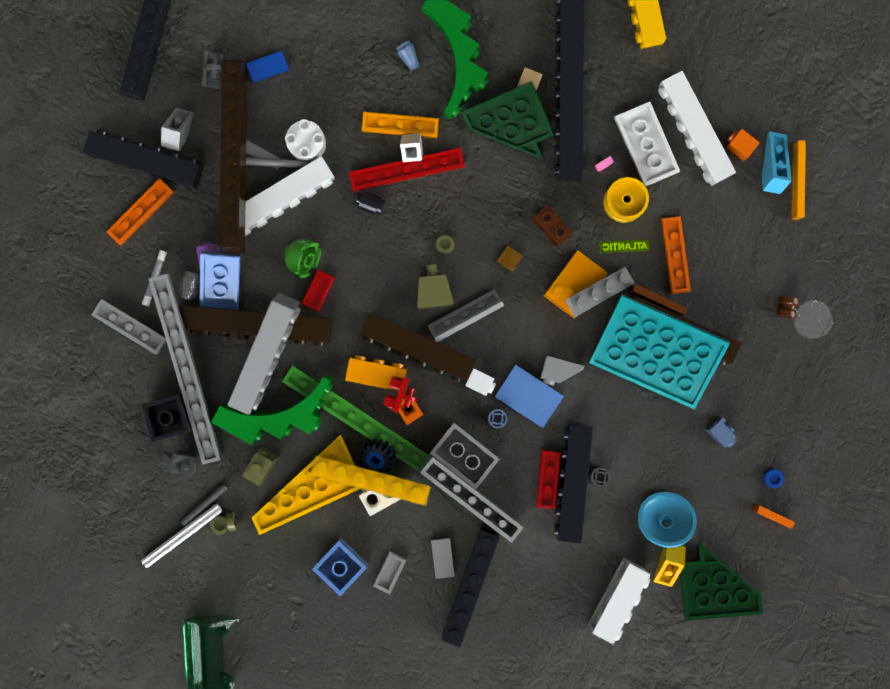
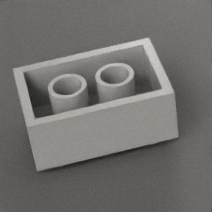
M455 422L452 423L430 451L431 455L475 490L500 460L497 455Z

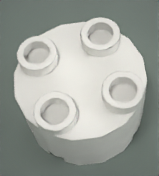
M306 119L297 121L290 126L285 136L287 148L299 161L312 162L321 157L325 152V136L320 127L312 121Z

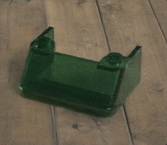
M212 615L184 619L183 632L187 689H233L234 679L224 670L223 635L228 634L231 624L238 623L239 618L227 615Z

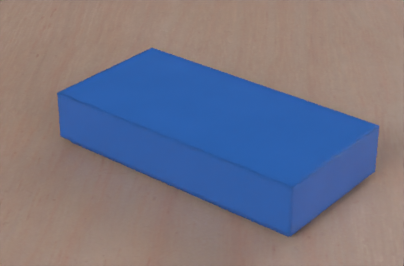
M282 51L246 63L253 83L289 70Z

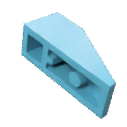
M771 131L767 134L761 174L763 191L781 194L791 182L786 134Z

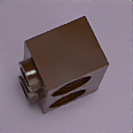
M548 204L531 220L557 248L574 233Z

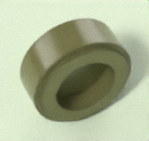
M449 235L439 236L435 243L437 251L441 254H449L453 251L455 245L453 238Z
M234 511L226 514V524L230 532L238 530L237 516Z
M217 515L211 520L210 528L212 532L221 535L228 531L225 515Z

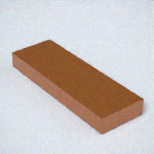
M637 284L632 286L630 293L680 316H684L688 310L687 307Z

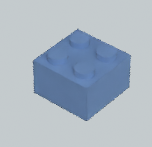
M340 538L316 563L312 570L341 596L366 570L369 564Z

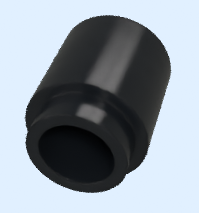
M364 191L363 194H358L355 204L362 211L373 215L375 213L380 215L385 201L377 195Z

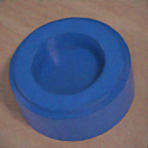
M768 469L763 475V481L770 488H778L783 484L784 476L777 469Z

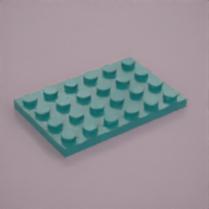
M622 294L589 363L695 410L730 342Z

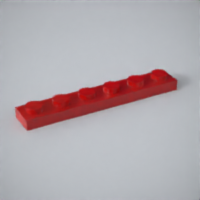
M461 148L424 155L421 161L403 162L402 160L351 171L349 176L352 190L355 192L465 168Z

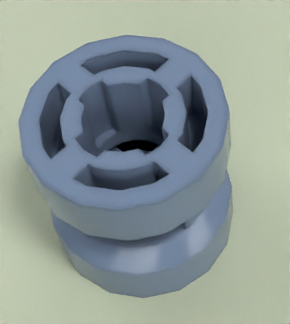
M493 409L489 412L487 418L492 427L502 428L505 426L507 415L503 410Z

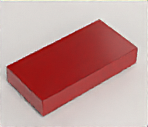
M317 270L301 304L319 312L335 278Z

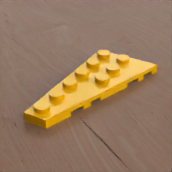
M342 434L318 455L322 458L356 466ZM313 460L252 517V520L259 535L361 488L311 475L314 464Z

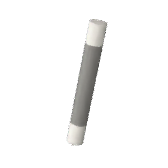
M159 251L151 278L160 276L167 252ZM150 283L142 301V304L145 306L150 305L153 296Z

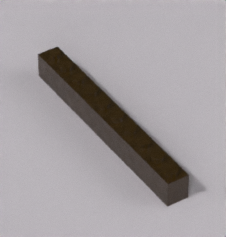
M241 59L222 60L219 248L225 253H245L247 67Z

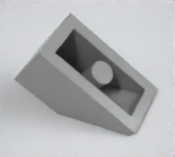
M177 107L174 109L162 126L161 146L180 151L187 140L194 112Z
M545 356L539 378L544 379L543 383L554 386L555 383H561L584 369V366Z

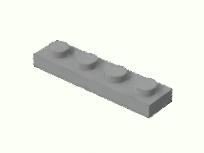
M626 267L565 301L574 317L631 286L634 284V281Z
M494 289L429 324L428 327L436 342H439L498 310L504 304Z
M104 299L100 300L92 313L93 317L155 355H159L166 343V338Z

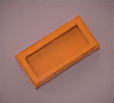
M754 504L752 508L754 512L790 529L795 524V522L757 504Z

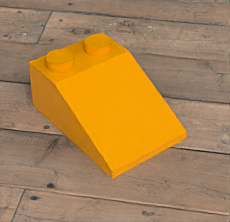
M577 250L543 296L574 319L576 317H574L565 300L604 279L608 272Z

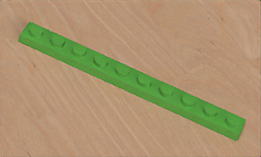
M295 366L290 368L282 381L305 397H308L319 384L318 381ZM330 391L329 394H324L322 398L324 404L321 408L372 441L377 438V441L383 439V443L388 441V446L392 445L394 447L392 451H396L395 456L419 471L418 468L429 454L333 391Z

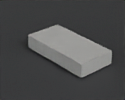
M450 537L431 539L435 578L455 577Z
M389 551L373 587L390 594L407 559Z

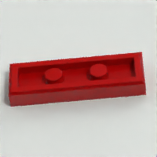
M541 450L537 508L556 509L560 451Z

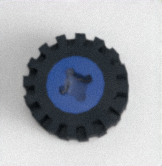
M377 438L373 439V441L369 440L359 454V461H362L360 466H365L364 469L382 474L388 473L395 463L396 451H392L394 447L392 445L389 447L388 441L383 443V439L377 441Z

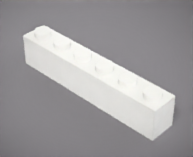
M683 71L663 80L659 85V94L663 99H666L669 113L675 116L678 130L685 135L687 147L692 149L695 154L694 160L696 164L701 166L704 171L703 177L705 181L713 186L735 174L736 171Z
M322 156L245 202V236L249 235L251 229L256 226L260 228L267 224V220L271 217L277 218L284 213L283 210L286 208L297 206L300 204L301 199L314 196L317 193L316 190L321 187L324 189L333 184L335 177Z

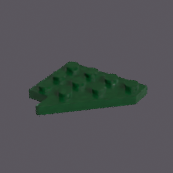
M529 81L461 111L469 130L539 159L543 155L537 142L554 135L533 81Z
M697 543L699 560L685 561V566L681 571L684 619L688 621L763 614L761 594L702 544Z

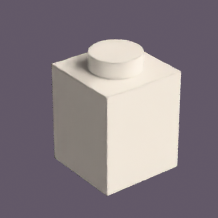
M421 133L402 135L400 147L403 162L421 161L423 156Z
M473 368L465 386L486 396L487 393H492L496 383L493 382L494 378Z

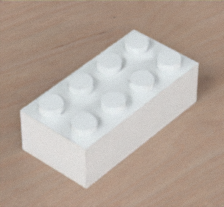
M623 557L587 624L593 634L611 644H614L615 640L618 641L620 639L624 623L629 622L632 616V608L634 605H638L641 600L640 593L643 588L646 589L651 580L649 578L650 574L643 567Z

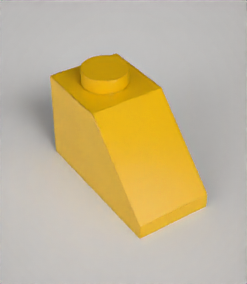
M686 547L663 548L653 582L670 587L673 586L685 566Z

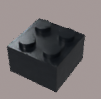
M182 394L141 405L151 442L192 431Z

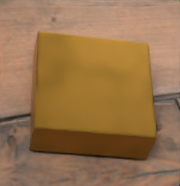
M507 245L497 262L513 272L523 255Z

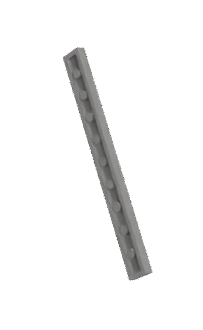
M168 273L149 278L202 465L222 459L213 424L211 423V417L170 275Z

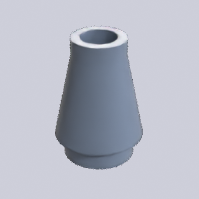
M410 41L396 48L398 51L397 55L409 67L410 71L421 66L414 45Z

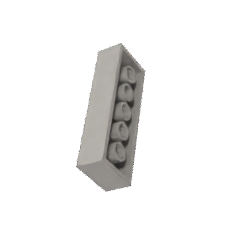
M281 293L274 297L227 406L249 415L253 409L256 410L258 405H260L264 396L263 393L271 380L270 376L278 364L279 360L277 359L285 348L286 343L283 341L286 342L294 327L291 324H294L301 311L298 308L299 301Z

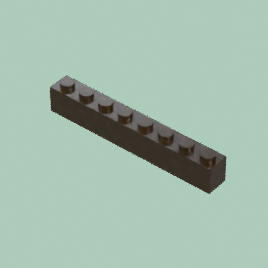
M178 305L186 333L192 334V330H197L200 335L211 336V332H218V336L230 337V334H237V338L249 339V335L257 337L266 313ZM298 316L294 324H291L294 327L287 339L295 340V344H306V341H313V345L325 346V343H330L332 320Z

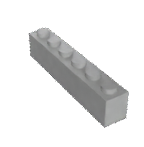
M431 454L428 455L418 468L422 475L511 543L524 528L512 516L477 489L475 490Z

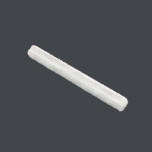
M213 505L141 560L142 564L148 568L223 511L220 505Z

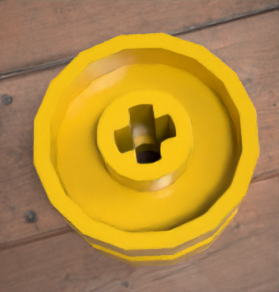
M620 178L604 194V210L616 222H632L642 215L648 207V190L642 182L635 178Z

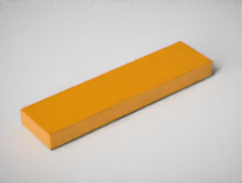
M363 112L362 132L392 135L421 133V137L437 138L439 118Z
M798 140L793 144L792 220H799L805 216V140Z

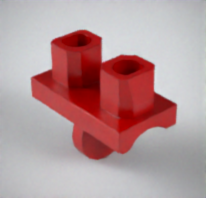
M392 377L389 387L399 391L397 397L386 394L383 404L392 408L394 412H399L403 398H405L403 406L408 408L411 401L417 402L418 398L413 397L415 391L413 388L409 387L408 393L405 394L409 379L405 377L403 379Z

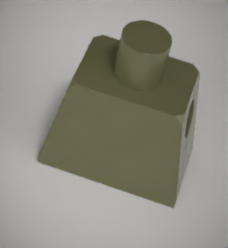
M437 264L426 265L427 276L419 277L417 308L427 309L454 306L446 274L438 275Z
M262 446L254 454L242 476L261 487L280 455Z

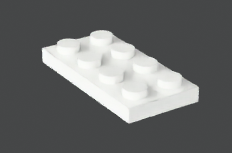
M647 102L614 117L641 182L645 187L680 172L651 102Z

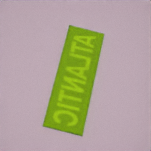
M649 240L600 242V253L650 251Z

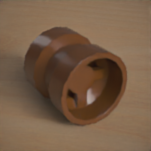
M780 296L779 302L782 306L777 309L776 315L796 319L797 313L794 307L799 305L800 300L793 297Z

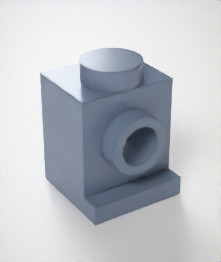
M718 417L705 430L721 447H731L737 441L736 436L733 434L735 430L728 423L724 424L726 421L724 417Z

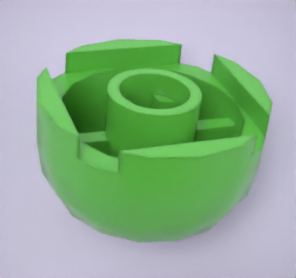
M301 238L288 245L285 249V265L290 272L300 278L309 276L312 266L316 268L321 257V249L318 248L319 244L312 240Z

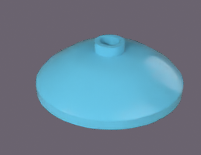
M658 492L646 498L641 504L638 512V524L643 535L649 541L661 547L671 548L681 546L690 540L696 530L697 517L692 505L682 496L671 492ZM662 523H667L668 526L665 527L662 525Z

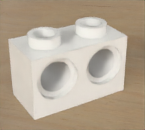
M361 489L362 493L359 495L369 516L400 500L399 498ZM375 494L378 502L370 503L367 499L368 495Z

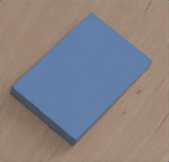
M201 251L200 307L226 310L239 309L241 254Z
M517 365L514 366L495 395L497 399L544 428L564 397Z

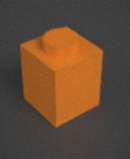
M741 129L737 133L734 131L727 139L729 143L726 148L744 161L752 154L760 142Z

